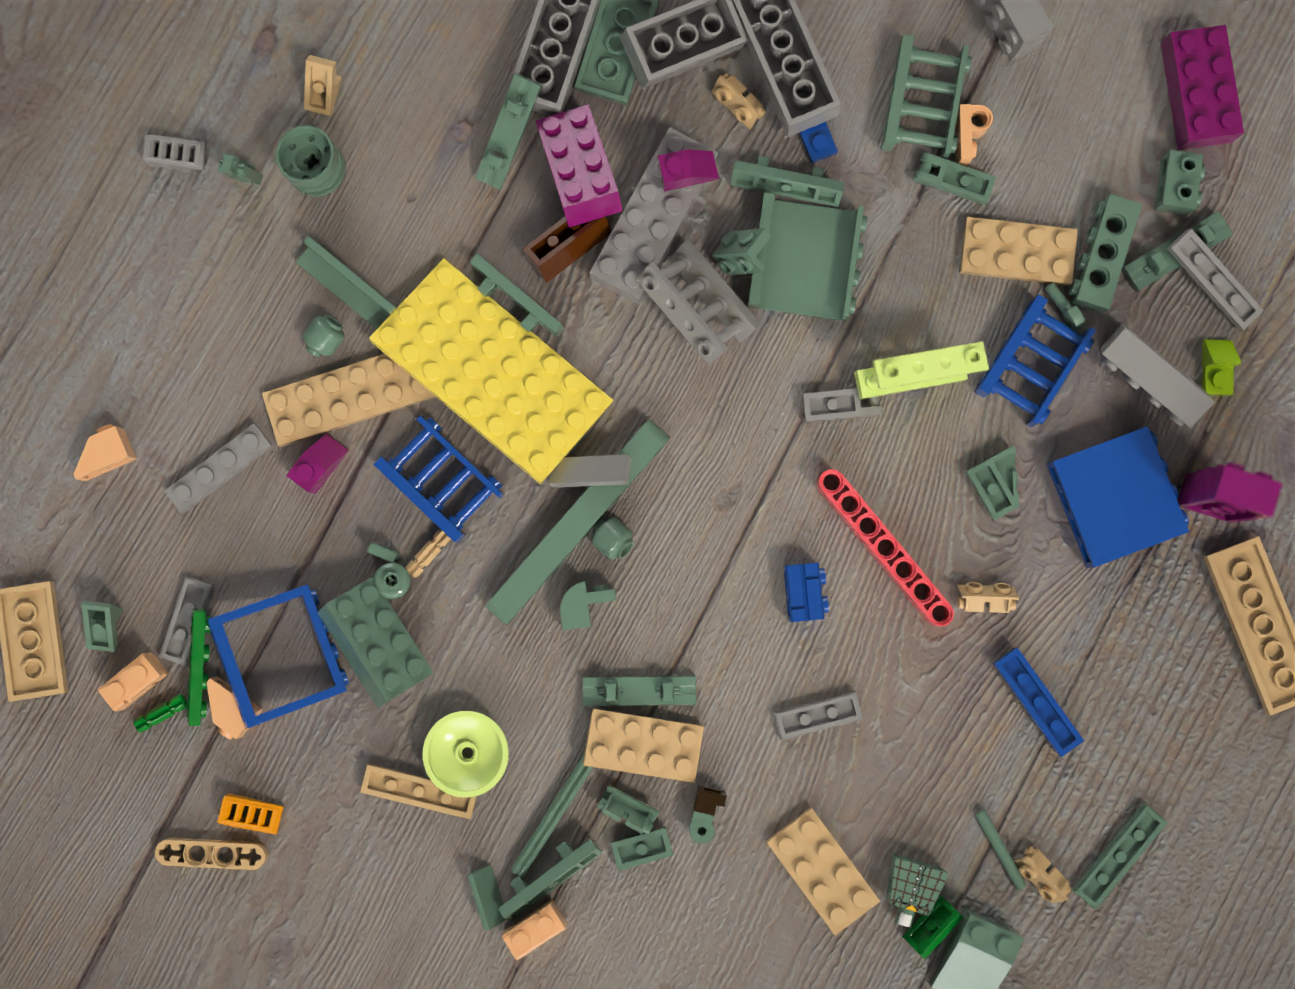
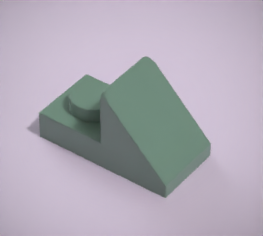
M83 601L81 607L87 649L115 652L118 647L116 622L122 614L123 608L112 604Z

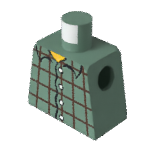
M892 853L886 900L890 904L898 906L894 922L911 927L915 912L929 915L949 873L943 868Z

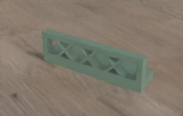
M310 236L307 237L304 243L308 248L296 263L368 323L378 329L396 308Z

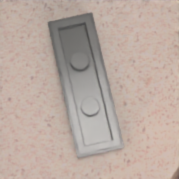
M628 454L565 457L551 472L548 484L551 487L628 485L632 458Z
M185 577L158 658L188 666L190 661L192 609H204L206 612L215 585Z
M855 691L773 712L780 740L863 720Z

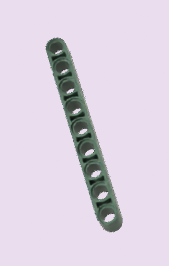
M647 420L617 454H628L632 458L628 485L589 486L492 597L485 608L507 626L671 437L653 421Z

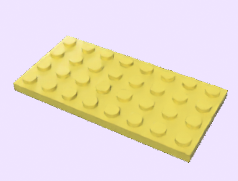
M443 258L369 337V340L541 485L613 403V399L533 332H526L521 327L520 321L490 296H483L478 291V286Z

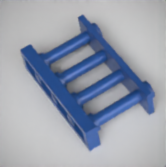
M1039 294L1031 300L990 365L989 370H987L974 391L983 398L990 393H997L1031 414V417L1026 425L1030 428L1038 423L1043 424L1051 412L1048 406L1082 352L1086 354L1095 341L1092 339V336L1096 331L1091 327L1081 335L1053 318L1044 309L1048 300ZM1034 323H1041L1075 344L1068 358L1033 338L1032 333L1029 332ZM1019 346L1022 348L1024 346L1028 347L1061 368L1053 382L1017 360L1018 357L1014 354ZM1005 369L1007 371L1013 370L1046 391L1038 405L1002 383L1003 380L1000 379V376Z
M419 416L416 420L424 428L394 459L390 458L387 461L385 458L380 457L373 465L455 543H459L466 536L461 531L464 527L462 524L492 493L501 499L504 496L500 491L503 485L492 475L486 478L439 433L442 428L431 417L426 421L423 417ZM433 435L444 447L414 478L410 477L407 480L400 473L403 470L402 466ZM453 454L464 464V467L435 497L431 496L427 499L421 493L422 485ZM473 473L485 485L455 516L451 515L448 519L441 512L444 508L442 505Z

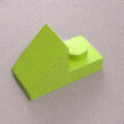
M1202 340V389L1210 396L1233 395L1234 367L1240 365L1241 360L1232 340Z

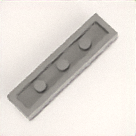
M1187 229L1167 248L1238 330H1244L1264 311L1192 229Z
M254 423L164 492L179 512L184 514L272 448L273 445L258 425Z

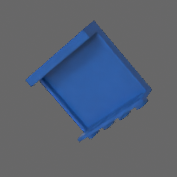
M1148 426L1046 464L1086 568L1100 566L1189 532L1187 527L1189 525L1188 516L1184 510L1180 509L1177 501L1179 498L1178 491L1175 485L1170 483L1168 479L1167 463L1163 457L1159 456L1156 448L1158 446L1157 438L1154 432L1149 430Z

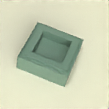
M374 542L370 544L367 551L392 563H398L401 557L399 552Z

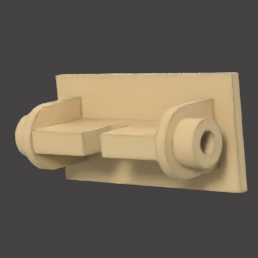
M728 73L724 76L720 75L711 93L749 130L752 129L756 120L761 119L766 114L765 105L752 93L744 98L742 94L747 88L734 75L730 76Z
M968 582L966 585H957L961 597H958V609H963L964 612H984V604L989 602V612L1010 613V610L1016 609V600H1019L1014 586L1006 583H996L994 586H987L977 582Z
M1030 846L1023 853L1026 857L1014 860L1020 874L1039 889L1040 895L1052 904L1068 900L1066 895L1072 889L1069 886L1070 882L1056 868H1052L1049 873L1045 871L1051 862L1038 848L1034 849Z

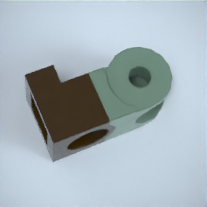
M698 786L689 824L690 835L695 842L705 844L713 838V819L716 806H725L726 792Z

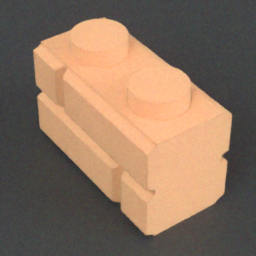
M152 652L142 653L98 688V691L112 710L115 712L125 710L154 687L156 682H160L169 675V673Z
M550 899L518 920L517 924L514 923L503 931L502 938L515 959L519 960L565 930L567 921L553 899Z

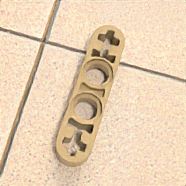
M167 838L160 842L155 849L157 861L166 866L256 870L267 862L269 856L265 845L259 842ZM170 844L172 850H182L184 848L183 854H174L169 859L168 854L163 853V849L167 848ZM194 845H199L204 849L205 856L203 860L197 861L192 858L191 848ZM222 847H229L232 850L233 859L231 862H223L220 859L219 850ZM239 847H242L241 854H249L253 849H256V854L261 855V858L253 863L252 858L243 857L240 859L241 863H238L240 858Z

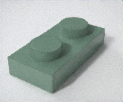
M666 826L650 830L649 834L643 832L642 835L636 834L611 841L618 871L673 856Z

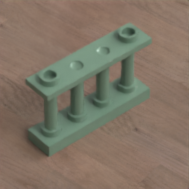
M903 34L897 53L881 150L892 152L895 144H900L903 141L942 148L941 158L947 159L951 153H955L958 143V137L954 136L964 74L969 73L972 56H968L969 46L964 45L958 57L921 51L913 46L914 36ZM915 61L956 68L954 83L913 77L912 73H908L909 64H914ZM915 88L951 95L949 110L910 104L908 100H904L905 90ZM906 114L946 121L945 135L940 137L903 130V127L899 126L900 116L905 117Z

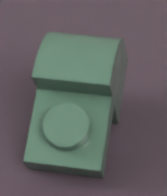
M580 582L572 586L565 593L561 601L562 630L591 627L589 604L617 600L615 589L609 590V584L592 586L593 592H587L586 582Z

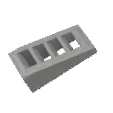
M145 135L143 161L149 167L204 171L205 142L159 135ZM157 146H159L158 157H156ZM167 146L171 147L170 159L166 158ZM179 147L183 148L182 160H178ZM191 148H195L194 162H189Z

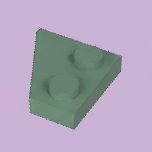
M1014 445L965 472L992 521L1019 507V493L1016 487L1018 476L1015 470L1016 448Z

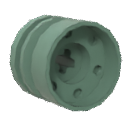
M310 125L297 126L287 131L279 140L276 149V163L282 174L301 193L312 197L326 196L335 191L342 183L346 173L345 159L330 137L320 128Z

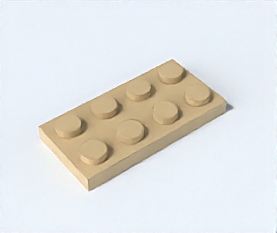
M967 217L964 226L960 273L1070 286L1073 282L1078 229Z
M54 581L0 589V641L8 702L69 693Z
M592 708L583 765L695 783L704 726Z
M812 808L801 814L766 841L834 935H837L880 902Z

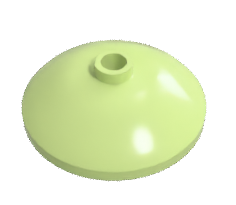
M458 711L440 719L429 731L423 746V763L428 777L440 790L456 797H474L489 791L502 778L509 759L508 742L502 729L494 720L475 711ZM469 747L473 750L471 758L463 755L464 748Z

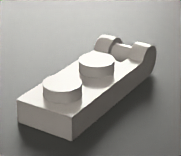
M857 388L802 394L805 423L883 415L882 406H879L878 396L867 398L868 407H861Z

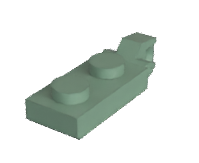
M223 154V159H220L218 164L219 173L234 180L257 185L261 184L263 174L255 171L254 165L240 160L239 156Z

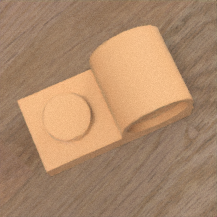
M959 105L955 126V136L958 137L956 163L968 166L972 159L976 157L977 144L972 139L982 137L993 122L992 112L986 106ZM977 117L981 119L983 126H975L971 118Z

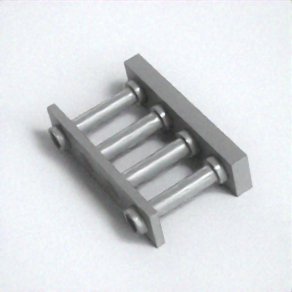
M688 240L670 257L669 261L672 264L660 270L652 262L636 281L710 366L727 349L723 344L724 342L735 336L742 343L761 323L690 240ZM679 272L690 284L681 291H678L668 280ZM697 293L708 305L698 313L686 301ZM714 315H717L726 326L725 329L716 335L705 323Z

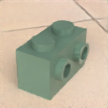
M1169 150L1161 157L1154 211L1187 216L1199 207L1202 199L1199 185L1206 169L1205 164H1202L1204 154Z

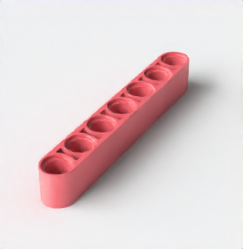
M834 469L823 472L816 482L817 489L923 618L934 626L950 624L954 617L952 606L847 479ZM830 475L836 478L837 488L835 490L825 488L823 484L825 476ZM844 497H850L854 500L855 509L852 512H846L842 508L841 502ZM866 518L872 522L873 530L870 534H865L860 530L859 525L862 519ZM882 540L889 542L891 545V551L887 556L881 555L878 551V544ZM900 562L906 563L909 567V573L904 578L896 573V566ZM918 584H923L927 589V594L922 600L918 599L914 594V589ZM938 605L945 611V616L941 621H936L932 615L933 609Z

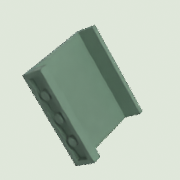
M764 193L758 229L765 228L771 237L756 256L765 269L762 273H752L747 307L846 321L849 314H854L856 298L852 297L853 287L858 286L860 270L855 269L857 259L861 260L864 243H859L860 232L865 233L867 216H863L864 207L858 206L856 211L775 200V194Z

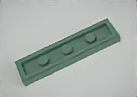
M1142 803L1071 890L1096 910L1168 822L1147 804Z

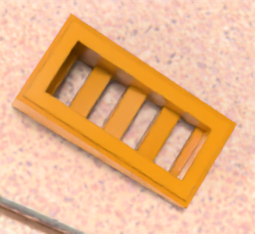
M228 793L223 798L218 823L277 834L284 806ZM234 803L237 804L235 816L231 817L230 814ZM249 806L246 820L242 819L244 807ZM256 808L261 809L258 823L253 822ZM271 810L273 812L270 824L265 825L267 811Z

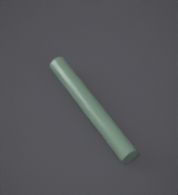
M986 810L978 811L975 813V816L1016 890L1023 889L1027 885Z

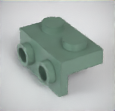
M765 228L730 231L722 237V243L712 256L719 263V268L728 275L762 273L765 267L756 256L770 239L771 235Z

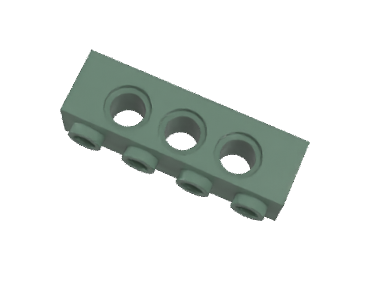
M1111 193L1102 201L1099 200L1094 211V216L1097 217L1095 226L1090 227L1085 240L1086 243H1089L1087 251L1082 253L1078 261L1077 268L1081 270L1078 279L1073 280L1069 290V295H1072L1070 304L1099 314H1103L1110 309L1142 203ZM1107 222L1115 224L1116 233H1112L1107 229ZM1098 248H1104L1108 252V259H1103L1099 256ZM1091 273L1096 274L1100 278L1099 286L1094 285L1090 281Z

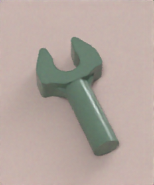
M1055 283L1046 287V292L1063 313L1064 323L1074 331L1083 327L1082 323L1085 322V319L1079 308L1070 305Z

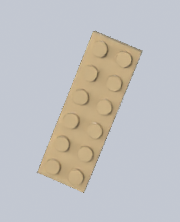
M386 354L262 393L279 447L436 397Z
M1253 537L1203 556L1265 714L1271 716L1294 707L1295 624L1260 537Z

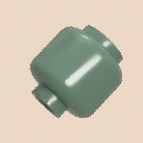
M325 315L324 317L316 316L302 335L304 342L307 344L306 350L315 357H320L321 355L332 356L345 338L342 330L344 328L343 325L330 315Z
M610 518L606 521L600 520L592 530L594 534L592 539L593 546L608 559H622L634 546V541L632 540L633 532L617 518Z
M386 563L377 569L373 584L381 596L387 599H398L408 592L411 586V577L404 566L398 563ZM390 575L396 576L397 579H392ZM387 577H388L389 580H390V582H389L388 584L386 583Z

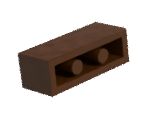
M606 216L572 227H568L566 217H563L525 246L523 251L531 266L547 283L609 236L612 231Z

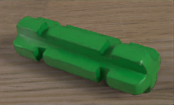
M182 694L171 698L170 702H164L146 712V715L135 718L133 724L138 732H144L150 729L152 725H157L175 715V712L186 709L188 702Z

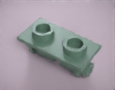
M611 785L606 789L597 807L602 810L601 814H605L617 821H620L621 818L626 819L624 825L638 831L641 835L643 832L649 834L653 822L659 814V811Z

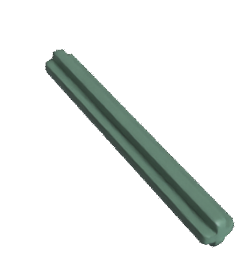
M584 754L511 867V872L516 876L524 877L593 769V767L583 765Z

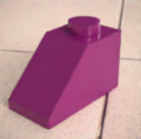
M685 149L658 155V168L664 192L719 180L713 151Z
M326 433L301 455L286 476L308 493L316 495L349 450Z

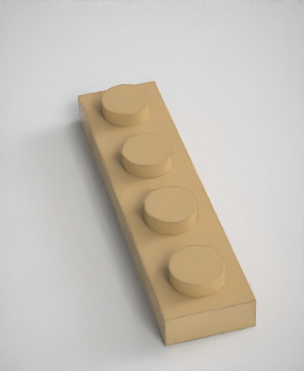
M368 764L366 767L360 793L466 819L472 818L477 796L464 798L449 795L435 786L430 778L373 764Z

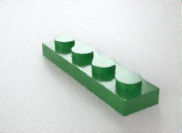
M192 609L187 723L189 726H201V718H206L207 701L202 700V689H207L208 672H203L204 661H209V644H204L205 633H210L207 620L211 617L206 616L204 609Z

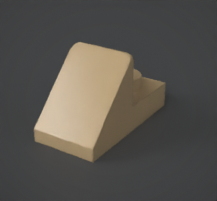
M312 55L308 56L305 68V110L331 116L341 84V76L336 75L337 62Z

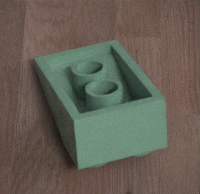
M964 908L961 914L964 918L956 925L930 987L933 989H998L1012 967L1024 938L1016 931Z

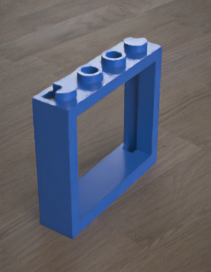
M308 584L207 620L245 729L347 691L345 686L349 685L346 672L344 669L339 670L336 659L339 658L338 650L334 642L329 643L326 632H329V630L318 615L316 606L320 605L315 589L310 590ZM302 597L334 687L256 716L223 624Z

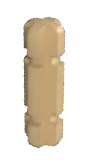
M441 529L432 536L434 539L432 541L429 540L416 554V559L414 561L411 560L405 569L411 576L418 577L424 571L423 567H427L441 551L440 548L442 546L445 547L451 538Z

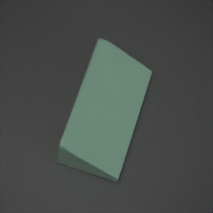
M491 865L472 870L468 879L483 929L487 931L506 920L498 910L503 905V900Z

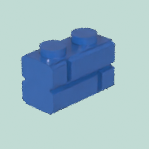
M819 562L783 566L789 622L825 619L824 613H829L827 596H822L821 585H826L825 569L819 568Z

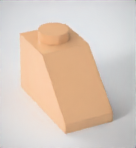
M113 424L105 425L96 430L97 434L88 438L74 472L75 479L87 481L137 459L124 428L113 426Z
M219 677L210 678L207 681L212 720L219 727L218 732L228 739L243 737L248 729H245L230 685ZM250 700L255 715H259L263 709Z

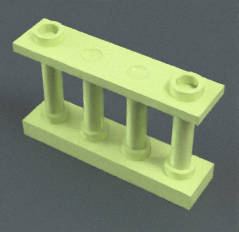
M983 342L874 360V368L857 370L854 372L860 400L962 382L968 379L967 374L987 371L989 367Z

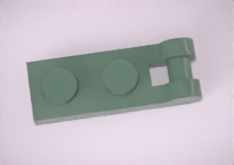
M930 153L921 154L919 160L921 165L919 171H915L914 182L921 185H929L982 205L988 203L996 180L995 176ZM931 167L939 169L937 176L929 174Z

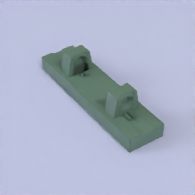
M518 73L514 75L475 179L499 190L503 188L543 86L542 84ZM493 150L505 155V157L495 156Z
M759 156L757 164L735 160L730 186L835 207L839 206L845 182L823 178L824 169L813 167L812 174L807 175L768 167L769 158Z
M1219 211L1189 228L1198 234L1209 249L1233 235V232ZM1184 232L1122 268L1135 292L1181 266L1167 248Z
M476 253L470 260L472 267L486 278L478 287V291L487 297L498 288L528 314L520 324L526 332H532L538 324L545 327L555 337H558L564 330L563 325L479 254Z
M696 676L583 677V706L696 705ZM616 688H618V698L616 696Z
M590 839L574 851L569 843L563 842L556 847L563 860L533 883L528 885L525 879L520 876L511 881L510 884L517 895L498 908L503 918L513 921L601 855L603 851L599 845Z

